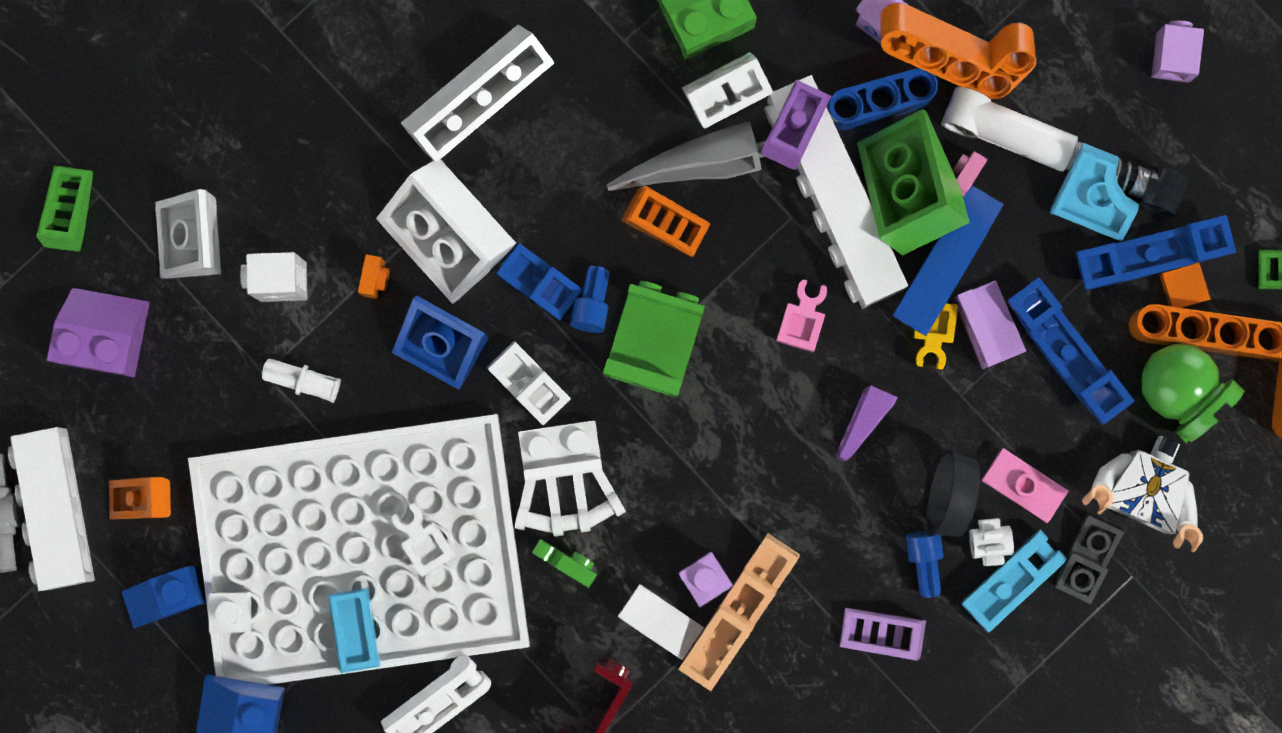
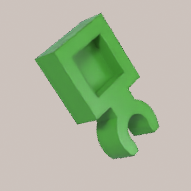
M540 539L532 552L588 588L597 576V573L591 570L595 563L576 551L570 557Z

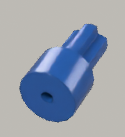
M589 266L587 269L582 296L575 299L570 325L575 329L591 333H601L604 331L609 308L604 303L609 271L604 267Z
M928 530L907 534L909 562L916 563L920 596L929 598L940 595L941 587L937 560L944 557L941 535H931Z

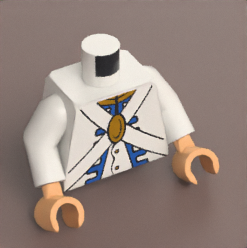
M1158 436L1151 454L1140 450L1131 451L1129 454L1122 453L1102 466L1094 480L1092 490L1082 499L1084 505L1095 499L1100 506L1097 511L1098 514H1101L1108 508L1165 534H1175L1177 529L1179 533L1173 541L1175 548L1179 549L1184 539H1186L1192 545L1191 552H1195L1203 540V534L1197 525V506L1193 485L1188 480L1189 472L1172 464L1180 444L1169 438Z

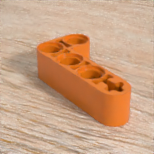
M893 3L887 5L880 13L881 47L887 54L960 87L980 92L989 99H999L1008 95L1036 66L1034 33L1031 27L1026 24H1009L1001 29L990 42H987L907 4Z

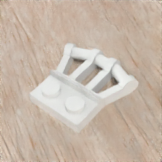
M595 420L518 432L525 485L517 513L515 529L524 531L525 527L553 533L554 537L562 536L564 531L580 529L581 533L589 532L591 527L614 514L620 516L626 512L602 470ZM592 472L608 500L588 511L583 474ZM573 475L578 513L561 516L556 478ZM546 479L551 517L529 512L537 480Z

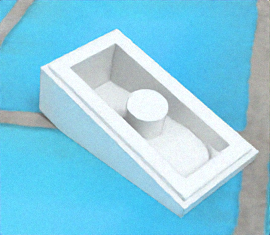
M639 584L618 615L620 619L681 660L684 659L704 629L703 626L641 584Z

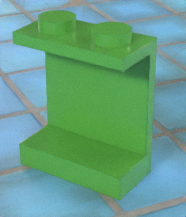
M640 280L638 286L633 284L629 286L628 297L603 375L678 398L705 306L698 304L699 298L696 296L677 292L676 297L661 293V286Z

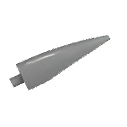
M750 121L721 129L674 147L634 167L607 184L608 191L664 182L727 179L760 171L762 169L759 158L765 157L761 152L766 141L756 143Z

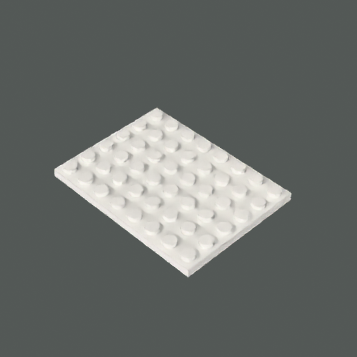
M498 414L188 458L208 619L209 593L251 592V632L210 633L216 676L269 685L457 658L461 655L471 656L530 647ZM412 503L419 506L423 513V526L427 527L435 522L456 555L424 577L420 576L400 545L410 537L406 532L398 530L393 525L391 519L393 515L397 514L402 523L410 524L414 519V514L409 508V505ZM369 588L381 666L340 673L328 595Z

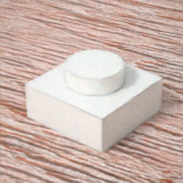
M251 592L209 593V633L251 632Z

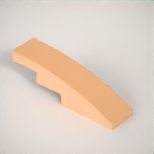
M767 533L678 670L711 691L752 632L756 622L799 559L800 554Z

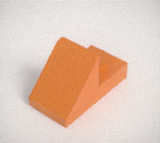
M164 477L109 480V519L166 518L170 516V481L168 479H164Z

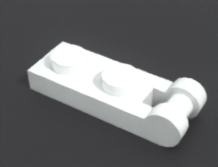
M461 655L452 662L447 672L381 720L382 727L386 733H433L484 695L491 686V680L483 671H476V664L468 655ZM466 682L459 690L457 689V687Z

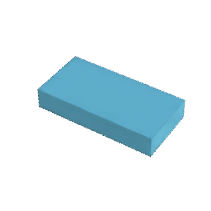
M369 588L328 595L340 673L380 667Z

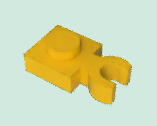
M946 303L927 336L914 330L913 338L924 340V346L916 353L915 362L917 366L923 367L924 356L932 352L938 359L937 369L944 368L946 355L941 349L942 342L953 343L958 305Z

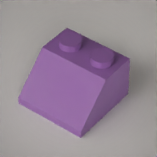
M72 288L54 322L47 361L135 378L150 302Z

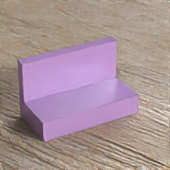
M996 281L974 290L971 289L963 292L952 299L954 304L958 305V314L982 369L1026 352Z

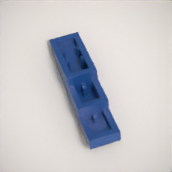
M972 185L963 197L970 223L935 241L930 253L892 317L924 336H927L1004 205Z

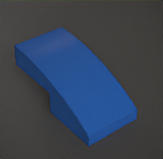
M520 243L514 246L495 272L497 276L558 320H561L583 290Z

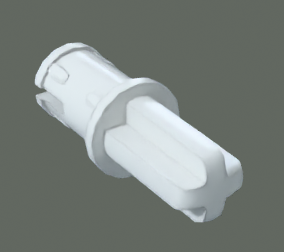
M267 359L262 370V378L265 381L295 389V394L300 395L302 392L333 403L341 383L339 378L308 370L309 366L307 365L300 368L274 359Z

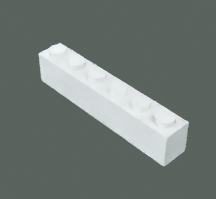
M812 75L799 80L818 89ZM794 83L778 89L768 96V106L764 107V110L772 128ZM826 107L797 167L801 175L797 176L796 180L805 198L811 196L817 209L812 212L819 231L821 233L827 231L833 244L828 247L835 266L837 268L843 266L849 279L844 282L851 301L853 303L859 301L863 309L904 291L908 284L891 247L879 238L872 205Z

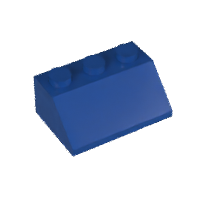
M207 674L204 681L196 733H277L285 688Z

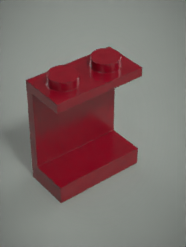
M609 658L607 663L599 660L594 672L620 687L593 733L606 732L633 684V679L628 676L630 669L612 658ZM560 727V729H559V731H558L557 733H569V732H567L566 730H564V729H562V728Z

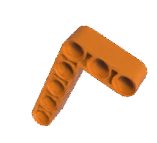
M1158 304L1148 305L1132 314L1129 320V331L1136 340L1144 343L1165 346L1175 343L1195 345L1202 351L1279 362L1272 428L1275 434L1282 439V322ZM1145 314L1153 315L1158 322V328L1154 334L1147 332L1142 325V319ZM1184 319L1192 321L1196 327V334L1193 339L1186 338L1181 331V324ZM1223 325L1229 326L1234 332V341L1231 345L1223 342L1220 337V329ZM1262 330L1267 331L1273 339L1270 350L1264 349L1259 343L1258 337Z

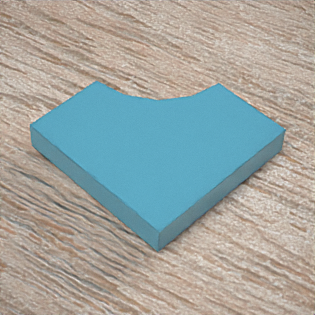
M1082 143L1051 206L1050 213L1122 242L1138 212L1139 204L1128 198L1118 185L1116 171L1119 157Z

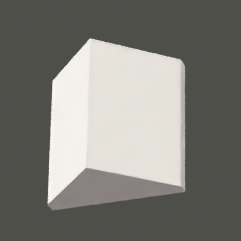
M198 189L155 202L160 278L221 274L216 198L206 190Z

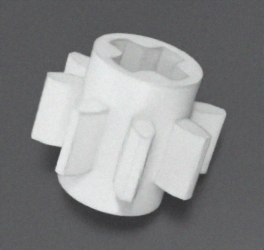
M999 518L978 520L979 529H971L969 531V542L973 559L982 558L983 566L1005 564L1004 556L1013 555L1014 553L1011 527L1000 526Z

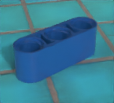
M920 68L841 89L830 98L827 110L836 129L848 130L926 107L937 92L938 81L934 74ZM913 81L922 82L927 87L928 94L924 97L914 96L909 90V83ZM877 91L885 92L891 99V105L886 108L878 107L873 103L871 95ZM838 102H847L852 105L854 115L850 118H842L836 114L834 105Z

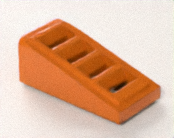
M641 186L637 189L621 221L689 257L694 256L711 224L647 186ZM648 201L652 205L645 218L642 219L639 217V214L645 202ZM660 208H662L666 212L658 227H656L652 223ZM674 216H677L680 219L670 235L666 231ZM689 222L694 227L684 243L679 239Z

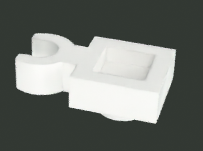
M412 503L409 505V508L414 514V519L410 524L402 523L397 514L393 515L391 519L393 525L398 530L406 532L410 537L400 545L420 576L424 577L456 555L435 522L427 527L423 526V513L419 506Z

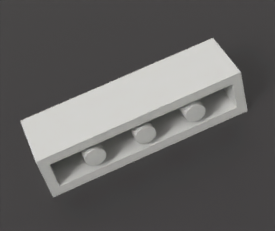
M517 25L402 121L401 124L420 148L437 162L553 65L554 61L533 33Z
M55 427L11 436L12 446L8 448V458L11 467L17 470L19 484L15 486V496L19 507L24 508L26 523L22 524V535L25 544L31 547L33 561L29 563V573L33 584L38 585V591H45L95 581L67 429Z

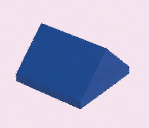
M416 295L412 300L392 353L459 390L485 346L488 336Z

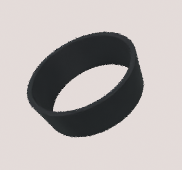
M951 450L945 451L941 456L931 481L927 500L926 525L929 534L962 536L967 530L976 507L979 492L980 469L977 460Z

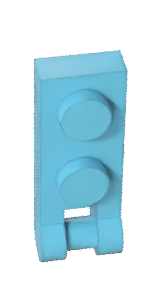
M1038 530L1005 561V564L999 566L960 602L986 632L989 633L1067 560L1060 550L1055 551L1046 542L1048 537L1041 530ZM1034 553L1044 561L1038 569L1028 560Z

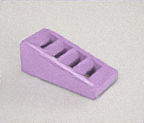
M845 608L839 647L919 660L922 652L926 620ZM857 618L864 619L861 641L854 640ZM873 621L880 622L876 644L870 643ZM889 624L896 625L893 646L886 645ZM905 627L911 628L908 649L902 648Z

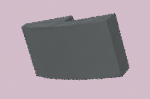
M1087 512L1067 554V560L1061 568L1055 588L1091 604L1108 572L1107 565L1124 534V530Z

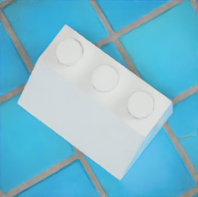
M441 159L437 162L432 161L411 173L376 218L452 304L497 266L516 244Z

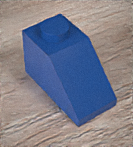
M187 566L122 591L133 629L206 604L205 589L197 566Z

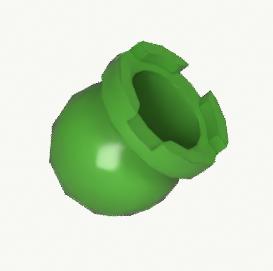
M1175 343L1153 353L1146 362L1141 376L1142 395L1150 407L1167 419L1179 420L1180 425L1175 433L1186 444L1199 438L1218 422L1213 414L1224 404L1228 403L1233 407L1244 393V390L1233 379L1226 383L1220 382L1219 369L1210 355L1195 345Z

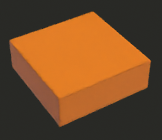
M1199 263L1159 275L1169 306L1184 308L1211 300Z

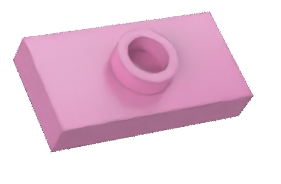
M1001 448L980 480L1045 524L1049 523L1069 492L1004 448Z

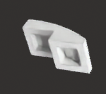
M515 341L486 367L542 425L549 421L571 399Z

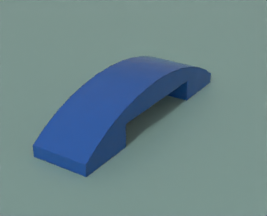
M1227 215L1116 244L1111 243L1079 251L1075 254L1085 290H1090L1234 254L1237 251Z
M1040 277L1007 301L1043 356L1074 395L1102 425L1135 402L1111 370L1109 372L1106 370L1062 313L1061 309L1063 307Z

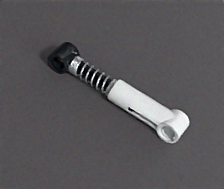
M965 87L955 88L941 122L942 126L956 134L969 138H980L1061 172L1066 168L1070 170L1082 143L1077 142L1078 137L993 103L984 94ZM1119 158L1116 176L1122 191L1128 190L1129 195L1138 198L1139 206L1149 212L1164 217H1175L1187 187L1188 178L1176 171L1163 167H1152L1149 171L1140 166L1133 168L1130 162L1123 164L1121 158Z

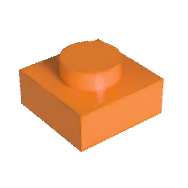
M365 255L358 293L363 297L378 299L379 292L386 291L390 269L384 268L385 261L381 257Z

